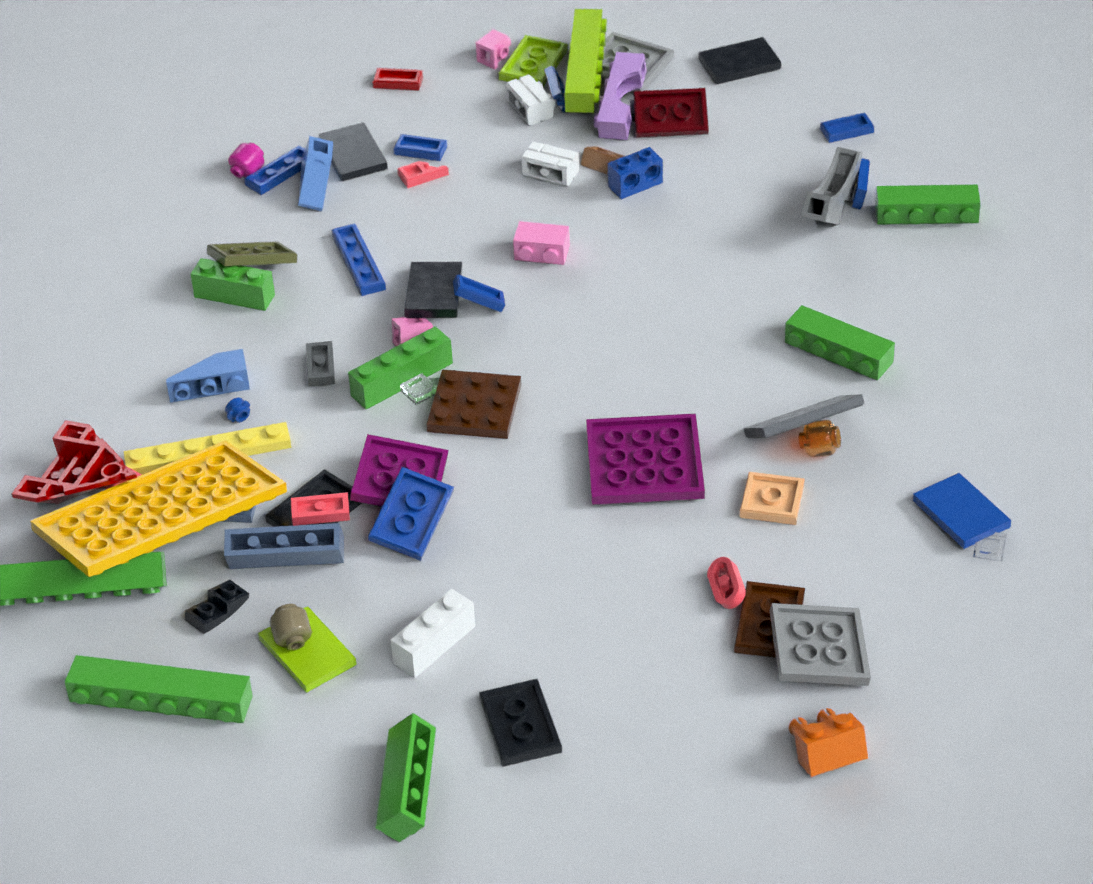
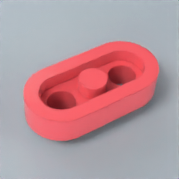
M727 557L717 558L708 568V580L715 600L724 608L733 609L743 601L745 587L737 565Z

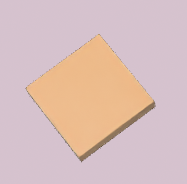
M749 472L740 508V518L796 525L805 479Z

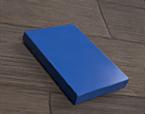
M401 467L368 535V541L421 561L453 494L454 487Z
M960 473L913 493V502L963 549L1011 528V519Z

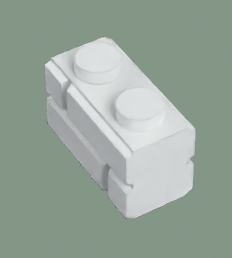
M530 75L520 77L519 80L515 79L507 82L506 100L528 125L531 126L540 123V120L546 121L553 118L555 100L552 94H547L544 91L541 82H536Z
M532 142L522 156L523 176L568 187L579 171V153L571 150Z

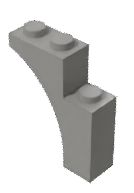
M841 147L836 148L833 160L823 181L817 189L812 192L807 191L802 217L839 225L844 201L852 200L863 155L862 152Z

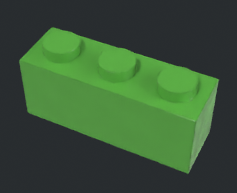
M200 258L190 274L194 298L266 311L275 296L272 271L241 265L224 266L218 261Z

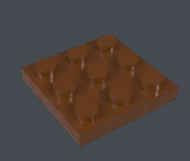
M442 369L427 421V432L508 439L522 384L521 376Z

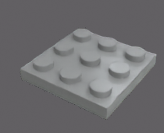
M612 32L606 38L604 46L601 83H604L606 78L609 79V65L611 61L614 62L616 52L644 54L647 71L643 86L630 92L644 91L674 58V50Z
M772 603L770 618L779 681L869 685L871 675L859 608Z

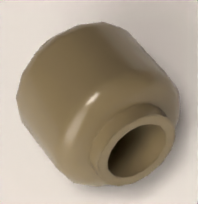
M285 604L278 607L270 618L273 638L278 646L287 647L288 650H297L302 648L311 637L312 629L305 609L297 607L295 604Z

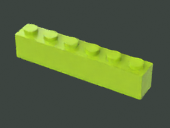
M602 9L574 10L565 86V112L594 113L595 103H599L604 46L607 33V18H603Z

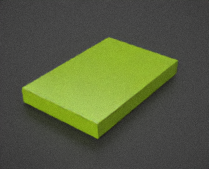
M525 35L498 73L499 80L509 82L530 75L536 82H541L544 87L548 81L544 69L551 65L555 69L568 51V43Z
M308 606L303 609H305L308 615L312 634L302 648L288 650L287 647L278 646L274 641L271 627L258 633L261 643L306 693L357 665L355 656Z

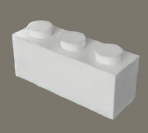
M449 590L391 639L393 664L416 678L475 627L474 603L455 590Z

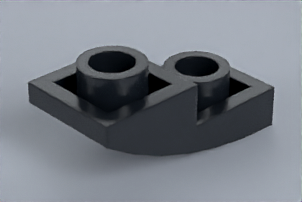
M229 579L209 589L207 600L185 610V620L205 634L234 614L247 601L249 593Z

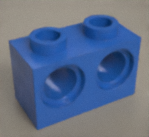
M651 147L641 149L608 163V187L620 199L663 183V159Z

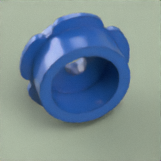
M239 397L229 401L225 407L227 419L231 420V422L245 421L250 414V403Z

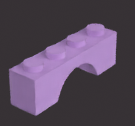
M616 52L614 62H610V76L604 82L605 93L599 99L600 110L594 116V127L598 128L599 138L628 139L632 125L630 106L621 102L620 99L626 93L642 88L647 71L644 54Z

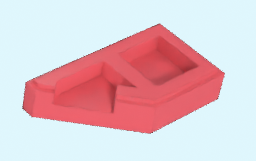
M422 161L397 168L398 176L407 188L449 175L447 166L433 167L429 166L428 162Z

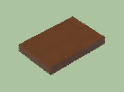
M747 581L734 653L776 658L770 618L772 603L803 605L805 588Z

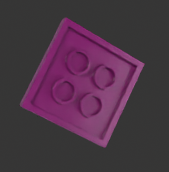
M367 434L350 500L383 506L401 467L442 482L449 450Z

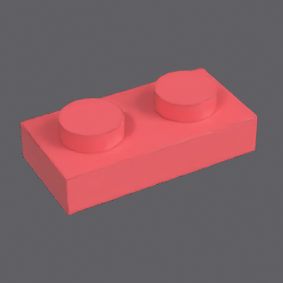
M348 492L291 498L293 526L350 520Z

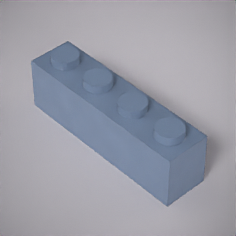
M340 523L225 529L224 557L230 569L344 563V535Z

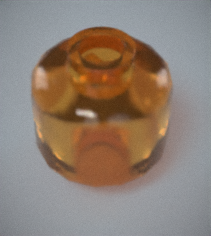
M820 420L804 426L803 432H800L798 436L800 448L805 449L810 457L831 456L836 452L837 448L841 447L840 429L838 426H834L830 420Z

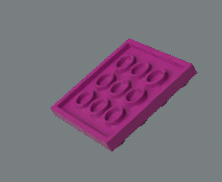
M696 413L586 419L592 505L705 499Z

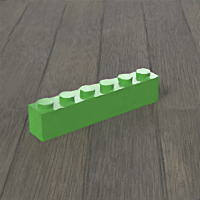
M164 551L139 555L130 559L127 563L116 565L99 575L88 577L67 559L0 565V606L14 605V599L26 598V604L44 602L43 596H55V601L73 600V594L84 593V599L102 597L103 591H113V596L131 595V589L142 588V594L159 593L160 587L167 586Z
M81 655L75 656L65 679L69 702L100 705L108 708L116 707L135 711L156 712L166 715L188 716L196 719L220 720L223 722L243 723L253 697L250 677L245 675Z

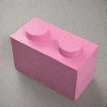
M519 221L513 239L514 260L564 265L570 247L569 226Z

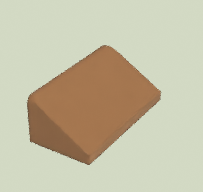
M590 146L584 148L581 165L608 175V163L625 156L598 146Z

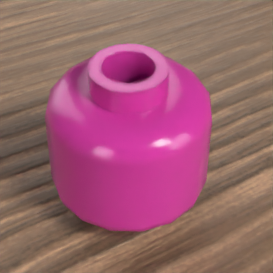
M252 142L239 144L228 158L231 173L237 178H246L261 169L265 163L264 152Z

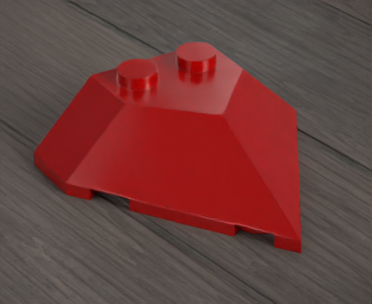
M65 420L52 438L57 451L55 459L41 478L25 475L11 495L13 498L59 504L99 488L136 479L137 475L132 469L126 467L122 458L103 438L100 439L95 434L90 424Z

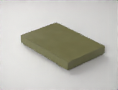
M278 241L207 245V254L224 266L297 263L296 252Z

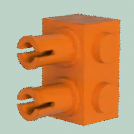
M826 708V712L822 709L818 713L817 723L808 724L804 718L798 717V721L801 724L795 718L789 724V732L795 736L798 763L811 777L868 759L864 725L852 713L836 715L832 709Z

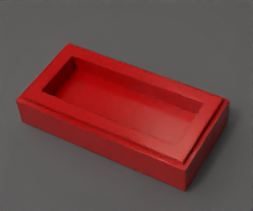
M377 68L373 79V88L419 91L423 80V70Z

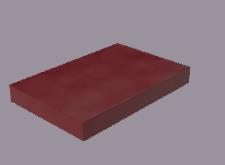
M706 88L634 91L636 138L703 135L709 133Z

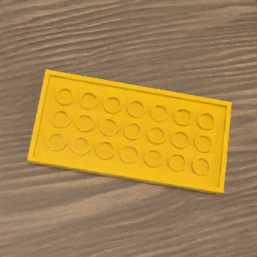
M225 440L140 475L136 479L123 482L40 516L30 522L34 533L84 574L91 577L99 575L116 565L127 563L130 559L139 555L150 553L167 543L176 542L179 538L188 534L199 532L205 527L224 521L239 512L248 511L260 503L273 500L277 496L286 493L287 486L286 482Z

